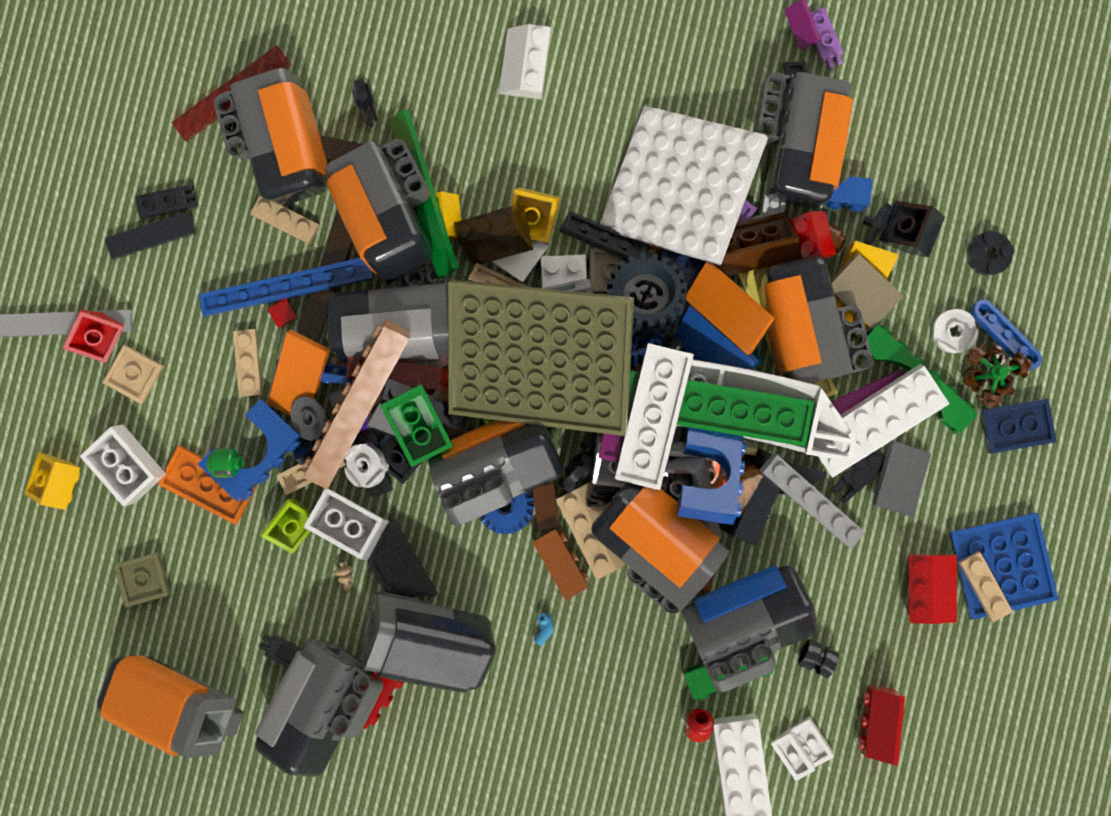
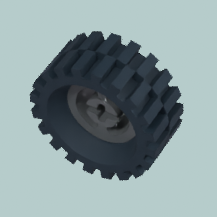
M646 253L639 254V259L637 260L632 255L628 257L627 264L623 260L618 263V270L614 268L611 272V279L608 278L607 295L634 297L633 338L636 333L641 334L640 339L646 340L647 334H652L653 339L659 338L660 331L666 335L670 332V326L675 328L678 325L679 319L683 316L687 296V284L684 283V275L682 272L678 274V266L675 263L671 267L669 266V259L663 257L662 261L657 260V254H652L651 258H646ZM648 289H651L650 297H647ZM642 300H645L644 309H640L642 306Z

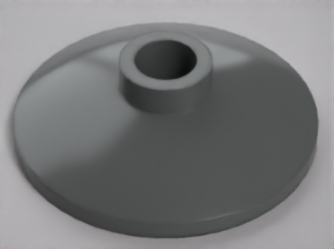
M307 396L298 398L291 408L292 425L302 438L312 441L324 434L321 431L326 423V415L322 406L315 399Z

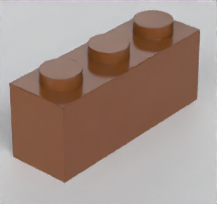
M554 528L533 540L532 543L566 601L589 588L587 582L590 581V578L584 569L580 570L576 562L579 559L573 549L569 551L565 543L568 540L563 531L558 532Z

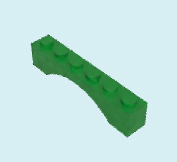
M876 325L866 333L873 361L892 363L907 371H910L919 364L924 366V360L917 355L913 356L908 351V346L900 340L896 341L891 336L892 333L887 327ZM925 366L949 402V405L936 412L937 419L953 434H961L978 415L974 410L975 406L967 399H961L957 395L958 391L950 384L946 385L940 380L942 377L936 371L929 370Z

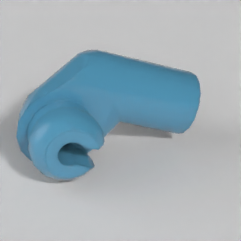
M540 613L537 617L540 632L533 640L541 647L554 632L553 620L548 613Z

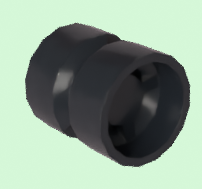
M808 639L800 651L797 663L805 669H814L816 674L829 678L836 668L839 652L827 646L823 649L822 644Z

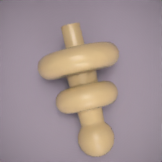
M340 562V567L334 570V574L340 576L338 581L344 584V591H350L351 585L349 581L352 579V576L349 573L353 569L349 565L344 566V562Z

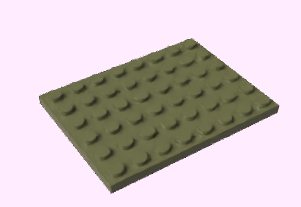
M459 280L449 281V414L626 436L634 297Z

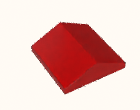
M80 309L62 349L107 363L124 325L102 312Z

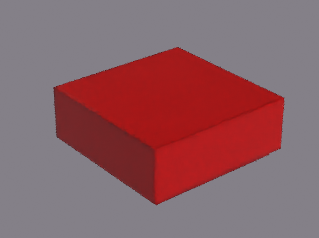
M283 299L267 309L279 329L298 318L288 299Z

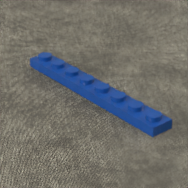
M361 258L202 293L199 294L202 315L207 317L375 279L374 272L371 271Z

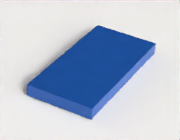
M692 305L689 306L673 337L682 340L685 352L694 354V360L755 370L760 361L753 354L747 355Z

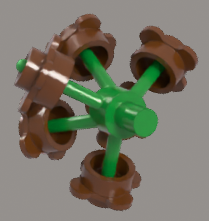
M984 344L980 347L974 346L968 350L966 357L969 359L965 364L972 363L974 366H977L982 362L989 369V373L984 374L980 369L974 370L972 366L966 368L967 373L963 378V383L965 386L971 387L973 392H978L980 386L984 385L985 378L990 377L991 389H983L982 394L977 395L976 398L982 400L981 404L986 407H995L996 404L1002 405L1001 395L1007 394L1012 396L1015 393V388L1012 385L1014 378L1008 375V372L1011 371L1016 376L1021 375L1022 378H1027L1029 375L1028 370L1032 363L1028 358L1023 357L1021 352H1016L1014 354L1015 358L1009 361V367H1005L1002 364L1007 361V356L1001 352L1002 348L1000 345H993L987 351L983 349L985 347Z

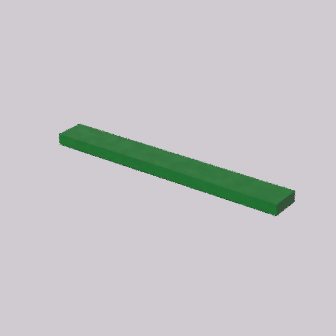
M403 109L389 119L394 138L405 142L430 189L429 198L417 205L416 209L421 225L432 245L433 254L431 258L437 277L443 279L459 268L410 112Z

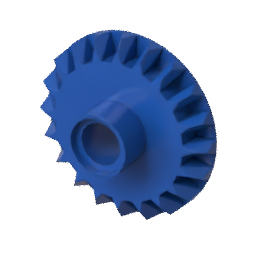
M531 491L512 498L510 502L511 509L507 512L499 508L480 516L481 522L495 533L512 534L520 531L529 523L533 515L534 499Z

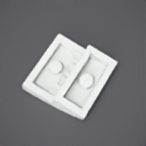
M531 239L534 250L495 260L492 263L524 283L541 259V256L548 249V246L541 241Z
M810 716L771 742V745L795 781L814 772L815 767L830 760L835 754Z

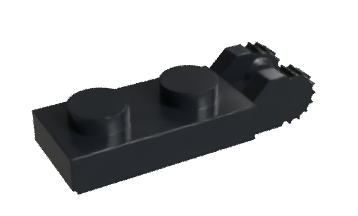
M877 449L853 464L831 488V491L835 494L848 483L852 488L840 499L843 503H846L882 470L885 456Z

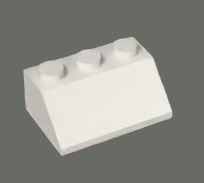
M527 24L508 28L499 94L542 100L551 27Z

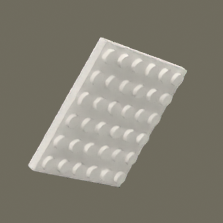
M644 106L600 224L620 232L623 236L646 244L721 265L768 137L764 134Z

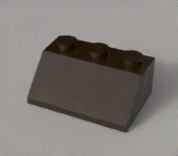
M509 206L454 222L459 245L475 265L476 263L481 265L534 250L524 206Z

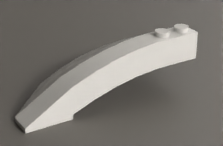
M692 360L688 376L690 380L814 400L806 447L745 436L743 438L793 449L808 455L852 462L857 439L820 386L750 369Z

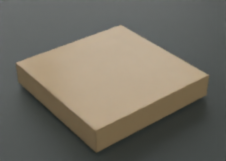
M123 345L102 383L130 399L144 404L164 365L127 345Z

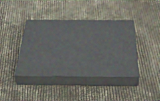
M890 441L872 505L913 517L932 453L896 441Z

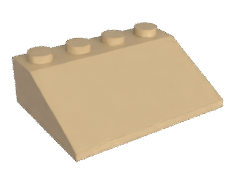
M592 481L574 489L571 493L568 492L556 498V501L595 579L598 580L626 564L592 534V524L605 506L588 507L586 501L594 487L605 485L592 484Z

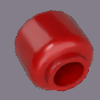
M701 708L691 710L686 716L683 727L687 738L697 743L707 741L714 729L715 722L713 716L707 710Z

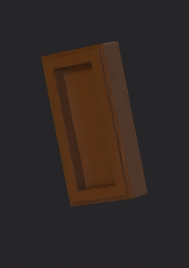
M554 483L533 489L538 531L560 528Z

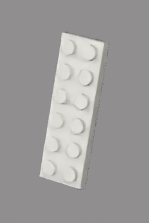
M648 343L628 422L627 434L615 475L616 480L660 490L694 354Z

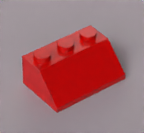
M910 553L909 623H956L957 555Z
M867 685V691L863 692L862 697L865 710L864 714H861L860 726L863 729L862 736L858 738V749L867 758L898 766L905 696L894 688Z

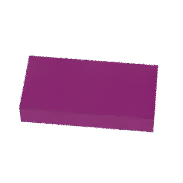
M799 0L785 9L800 50H805L821 40L806 0Z

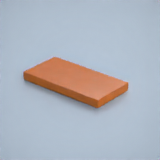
M711 262L705 263L686 296V300L747 355L753 352L775 319Z
M291 329L287 331L267 405L291 416L292 405L298 398L307 396L316 399L330 349Z
M178 445L164 471L166 475L157 485L234 525H238L252 496L248 500H242L241 502L233 499L198 465L204 457Z

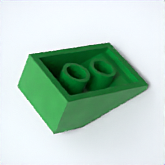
M422 384L380 405L411 467L453 447Z

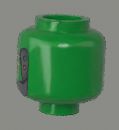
M215 449L207 457V470L216 478H234L238 471L242 470L243 459L239 457L235 449Z

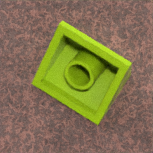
M295 498L287 499L260 533V536L293 554L311 532L304 528V525L312 512Z

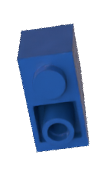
M849 177L839 185L838 189L834 190L832 197L821 205H827L828 209L838 210L841 207H846L852 212H862L863 209L870 206L873 179Z

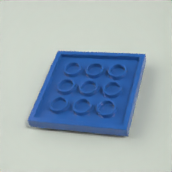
M1034 512L949 532L953 553L957 555V570L969 619L974 620L987 617L958 563L976 552H981L1012 611L1059 600L1038 513Z

